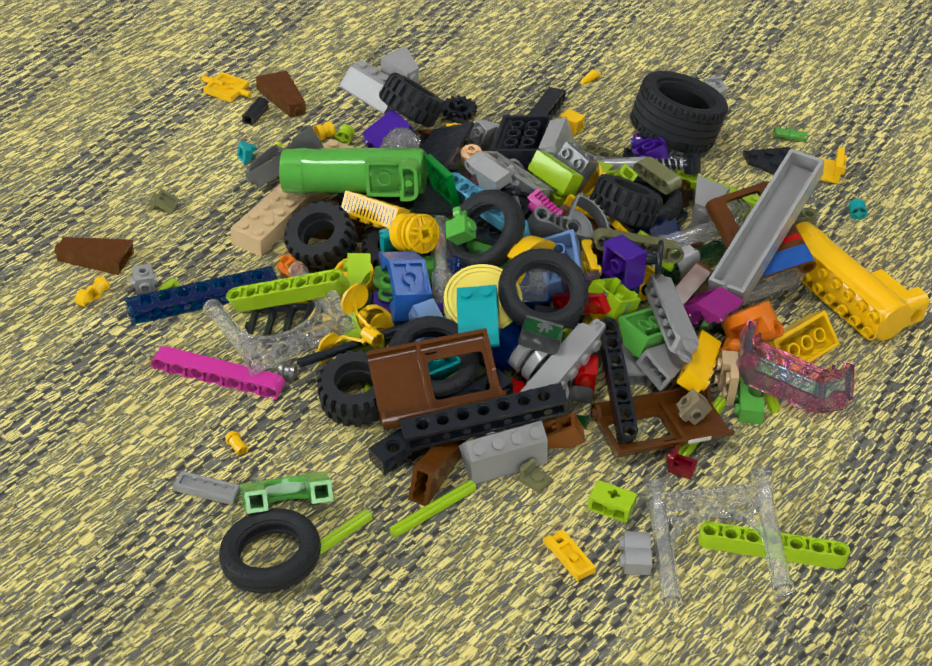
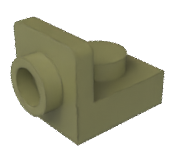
M161 189L158 194L154 193L149 202L152 204L149 210H153L155 206H158L171 214L180 199Z
M532 458L520 467L519 482L540 493L552 482V477L535 468L536 460Z

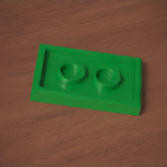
M431 154L424 156L431 187L454 208L460 206L453 174Z

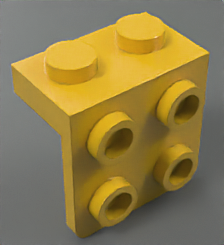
M838 147L835 160L820 158L824 160V171L820 181L839 184L840 176L845 174L847 155H844L845 148Z

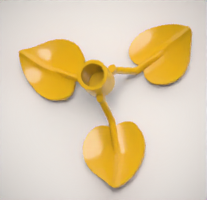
M360 283L352 285L345 292L341 300L342 311L345 314H350L354 311V314L365 325L361 330L362 339L345 335L338 337L333 332L326 335L320 341L317 352L344 343L343 339L361 342L363 345L367 342L373 347H378L382 344L384 335L379 331L394 325L391 319L384 313L375 315L370 325L359 314L357 309L365 305L369 296L368 289ZM331 358L318 362V364L321 366L325 364L327 361H329Z

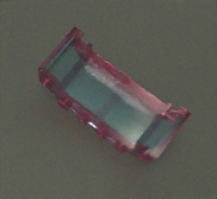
M752 320L747 321L739 334L740 348L739 356L736 360V365L744 384L806 411L819 414L843 410L852 400L855 365L845 362L843 369H835L836 365L833 364L828 370L761 342L762 333H755L758 323Z

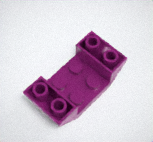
M720 286L694 296L684 303L683 306L694 327L702 322L701 319L703 317L707 324L714 321L716 324L727 319L726 315L738 311V306L744 303V301Z

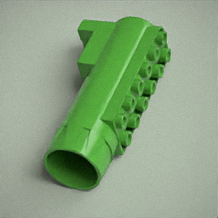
M421 148L283 149L279 165L280 184L284 193H345L347 190L356 193H367V197H400V201H413L417 198L418 194H423L426 190L428 171L424 156L427 154Z

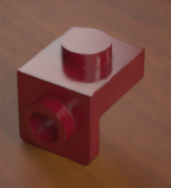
M676 445L673 452L669 451L666 463L669 464L667 472L691 480L698 460L680 455V446Z

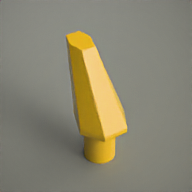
M592 69L580 83L583 85L601 76L600 71Z

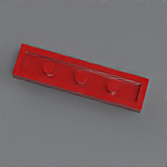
M554 293L551 295L553 307L556 309L565 307L570 300V293ZM588 293V301L583 314H607L611 311L604 293Z

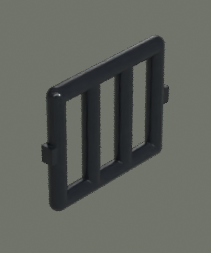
M314 303L285 304L252 310L249 321L245 323L246 332L242 342L243 346L304 344L309 328L313 326ZM306 310L300 335L289 337L295 312ZM277 312H287L281 337L270 338ZM259 313H269L262 338L252 339Z

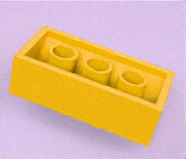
M825 310L810 313L784 328L783 336L759 343L765 359L788 376L840 345Z

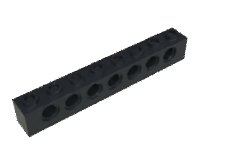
M497 368L496 372L501 389L506 390L507 395L514 394L513 381ZM484 376L452 397L489 390L488 376ZM400 428L370 446L368 452L370 461L385 475L395 471L398 467L413 460L417 455L429 450L431 447L407 452Z
M560 382L417 417H410L400 420V426L406 450L411 452L569 414L568 400Z

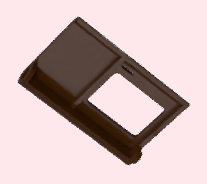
M486 328L367 351L368 364L383 431L401 427L400 420L410 417H417L507 395L506 390H502L499 385ZM481 352L490 389L437 400L434 397L428 363L430 361Z
M709 385L705 391L700 390L699 393L707 399L712 410L696 425L692 424L689 420L685 422L678 414L680 411L676 404L690 392L684 387L632 396L636 420L660 417L671 434L666 437L622 445L618 444L608 425L614 424L610 401L593 403L590 410L591 419H595L598 428L615 457L660 449L666 450L675 448L676 445L681 446L729 437L735 433L733 429L730 430L712 405Z

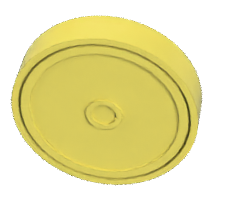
M477 264L463 268L455 273L448 281L444 291V313L446 318L458 323L457 288L496 285L498 291V282L503 269L493 265ZM516 282L517 293L522 301L521 288L518 282ZM499 300L500 336L509 332L516 323L507 316Z

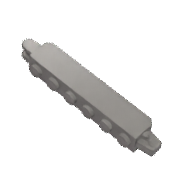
M652 273L644 291L666 345L671 352L678 354L682 361L690 363L692 354L698 348L699 339L672 279L663 274L656 278L654 273Z
M598 319L593 320L589 325L585 323L578 324L562 342L558 353L550 356L520 392L560 382L565 390L568 381L576 377L579 368L582 365H586L590 355L593 352H597L600 348V337L605 330L606 324Z

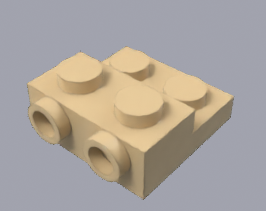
M722 350L721 358H717L716 370L718 372H714L713 383L717 384L718 391H722V398L726 399V405L734 406L739 383L738 352Z

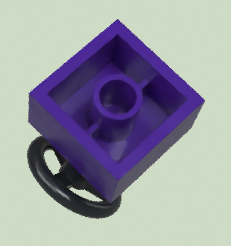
M624 235L604 241L602 274L608 278L617 277L621 280V284L629 290L644 284L646 265H655L654 276L659 278L664 241L659 240L657 251H647Z

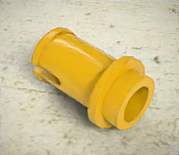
M230 431L226 434L225 442L234 449L237 456L248 452L249 448L242 441L239 432Z

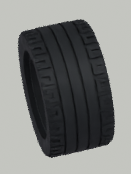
M655 71L644 77L630 114V120L636 131L643 137H652L653 140H657V137L664 138L667 148L682 153H704L714 146L728 112V104L720 92L701 80L677 72Z

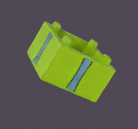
M617 277L593 280L588 288V293L605 294L611 311L601 315L605 318H613L618 321L619 316L635 312L641 302L638 294L621 284V280Z

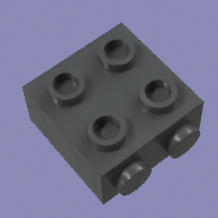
M576 141L573 143L565 142L556 158L584 177L577 190L578 193H581L599 163L594 159L595 156L582 149L583 146Z

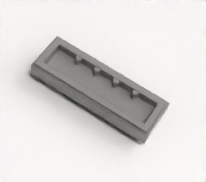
M184 471L180 472L173 485V491L229 505H234L241 492L240 485Z

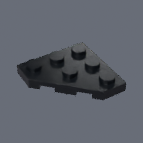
M791 147L743 151V157L748 165L756 166L763 169L764 172L774 175Z

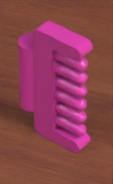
M537 188L527 197L530 202L527 208L531 212L536 207L543 206L550 213L554 212L557 215H563L562 210L556 208V205H553L549 198L546 199L547 196L543 192L540 193V188Z

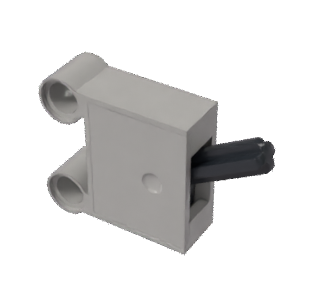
M481 151L476 152L464 161L466 169L472 175L476 174L479 188L482 190L503 191L511 195L521 207L518 198L521 194V187L518 186L520 182L518 180L512 181L511 178L514 175L513 170L515 169L513 165L503 168L486 157Z

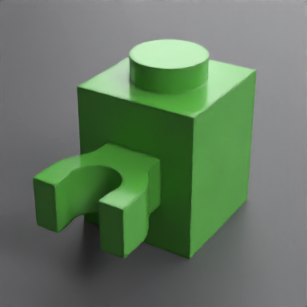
M461 207L453 208L454 218L445 221L446 238L456 245L476 239L477 227L475 221L467 217V211L461 212Z

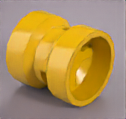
M331 121L313 127L317 137L320 136V141L325 140V138H333L336 135Z

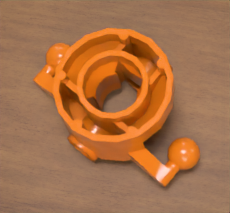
M770 300L757 303L726 316L727 319L721 322L726 339L723 347L720 348V353H722V350L737 351L739 354L742 350L751 347L752 340L762 338L764 341H770L783 336V325L778 321Z

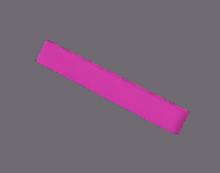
M167 346L160 347L151 360V366L155 370L161 369L163 372L177 373L183 377L197 378L203 382H213L219 386L233 387L247 393L253 392L256 393L255 395L266 398L267 396L273 397L274 400L279 397L286 383L285 379L276 373Z

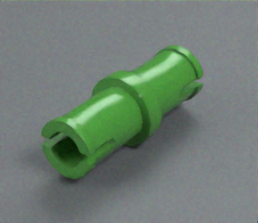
M774 127L773 131L780 132V134L773 133V138L788 139V141H807V138L800 136H808V132L796 131L793 128L782 129Z

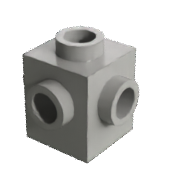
M151 264L132 266L133 276L130 277L131 288L135 287L136 295L154 293L158 280L157 274L152 272Z

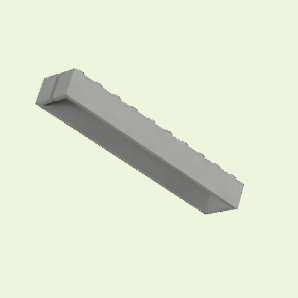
M790 148L708 279L709 290L721 286L743 299L744 303L741 306H744L823 176V159Z

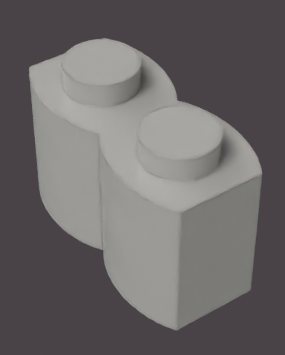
M624 531L623 538H619V551H623V554H620L619 566L624 567V574L650 575L652 569L650 532Z

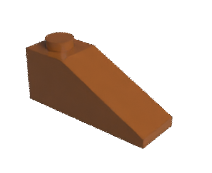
M575 413L543 423L548 439V448H570L585 443L584 427Z

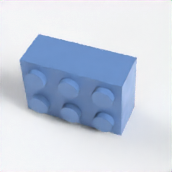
M574 229L544 237V239L556 243L553 250L571 258L585 275L580 242ZM542 269L544 284L550 296L554 293L569 292L566 282L558 274Z

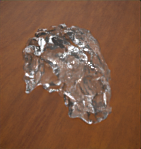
M397 127L394 130H390V133L383 138L380 148H419L420 138L409 128Z

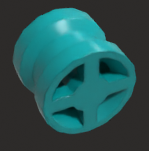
M853 199L848 204L852 219L866 218L868 212L864 200Z

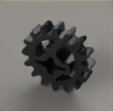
M458 95L457 98L451 96V99L446 98V101H444L445 107L442 112L443 116H447V119L457 117L468 121V118L473 119V116H476L477 105L475 101H472V98L466 99V96Z

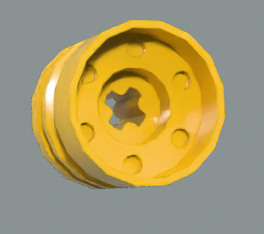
M401 213L391 222L389 238L392 245L399 251L428 253L438 243L439 226L437 221L430 215Z

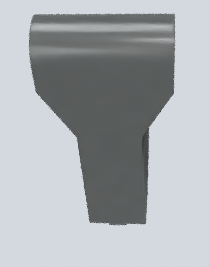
M306 125L297 132L298 135L292 138V142H289L288 146L282 148L275 144L261 153L247 167L245 171L246 177L252 184H256L259 187L279 176L280 157L283 149H321L324 146L311 125Z
M583 192L578 194L571 202L566 216L557 215L554 212L550 213L547 208L539 206L535 208L526 220L531 236L544 238L574 229L580 245L583 239L592 240L593 248H597L592 238L594 233L593 226L583 213L575 209L576 205L591 215L598 228L612 229L610 228L612 223L608 222L609 216L604 215L606 210L600 209L601 204L597 205L595 203L596 199L590 200V195L585 197ZM606 237L600 238L599 241H604Z

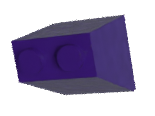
M393 109L361 133L365 139L363 143L367 148H391L392 143H409L410 148L420 147V142L411 125Z

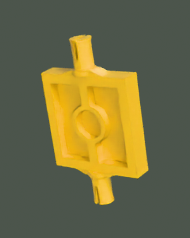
M224 72L215 77L203 75L201 78L202 82L208 83L203 87L204 93L228 102H232L239 95L251 97L252 92L246 90L249 87V81Z

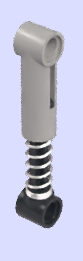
M687 153L679 159L675 157L674 159H655L672 171L673 169L677 171L684 170V173L688 175L701 173V155L699 153ZM594 157L596 161L613 164V170L618 169L624 163L634 170V164L646 158Z

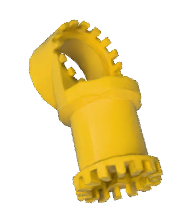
M98 276L95 278L93 285L88 286L86 289H80L77 292L75 303L86 308L88 302H92L93 299H100L102 293L110 288L109 281L105 280V277Z

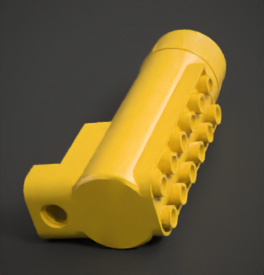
M801 222L796 225L817 263L812 271L808 273L800 272L798 280L866 339L874 340L877 338L880 341H885L896 336L903 328L923 320L929 305V297L921 288L916 287L907 290L883 269L870 273L810 222Z

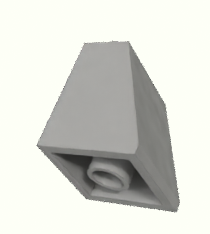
M403 46L381 57V71L387 75L394 72L399 73L419 83V67L407 47Z
M701 176L697 177L692 203L691 230L703 235H707L715 225L705 206L711 199L729 194L730 188Z

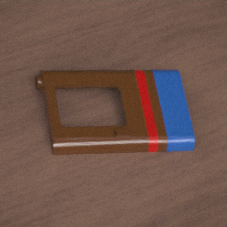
M763 181L759 184L713 198L707 202L705 208L727 249L740 229L726 203L756 193L761 196L770 181ZM793 223L760 279L797 267L801 273H808L816 267L817 263L795 223Z

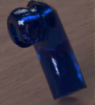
M448 255L446 257V262L449 264L447 268H450L448 273L455 274L461 270V258Z

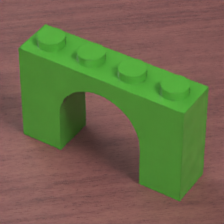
M324 471L240 484L242 505L247 514L269 511L268 504L287 499H308L312 504L334 501L331 479Z

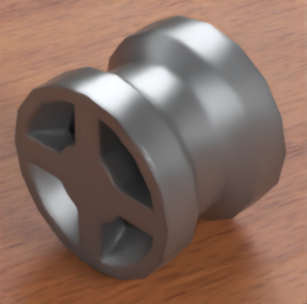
M281 361L277 374L281 375L285 380L294 383L298 365L296 363L290 365Z

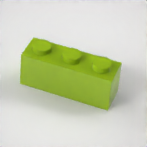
M539 150L536 151L528 167L533 176L539 180H544L545 184L551 188H556V192L564 197L569 194L575 196L584 178L548 152Z

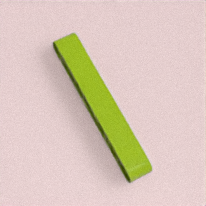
M332 269L235 287L229 290L226 298L236 311L245 312L341 295L350 288V283L340 269Z
M704 522L700 527L698 536L699 545L706 549L832 569L844 568L850 554L849 546L843 542L716 522Z

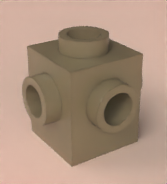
M694 388L676 404L680 411L678 413L685 422L689 420L694 425L704 419L712 410L707 399Z

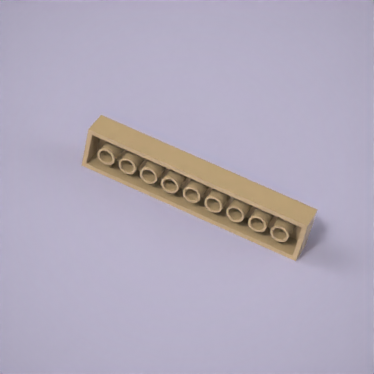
M329 139L323 145L324 148H354L333 139ZM279 184L230 228L231 244L262 256L284 236V230L288 228L286 224L289 219L293 218L292 215L295 212H299L303 206H309V203H318L329 193H284L281 184Z

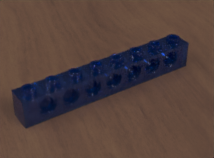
M268 266L125 298L126 312L131 325L228 304L229 301L226 295L232 288L278 280L273 267Z

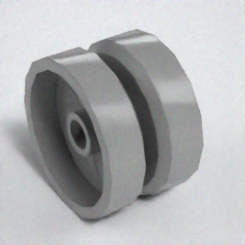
M518 345L511 354L508 363L515 371H522V377L528 381L550 358L551 354Z

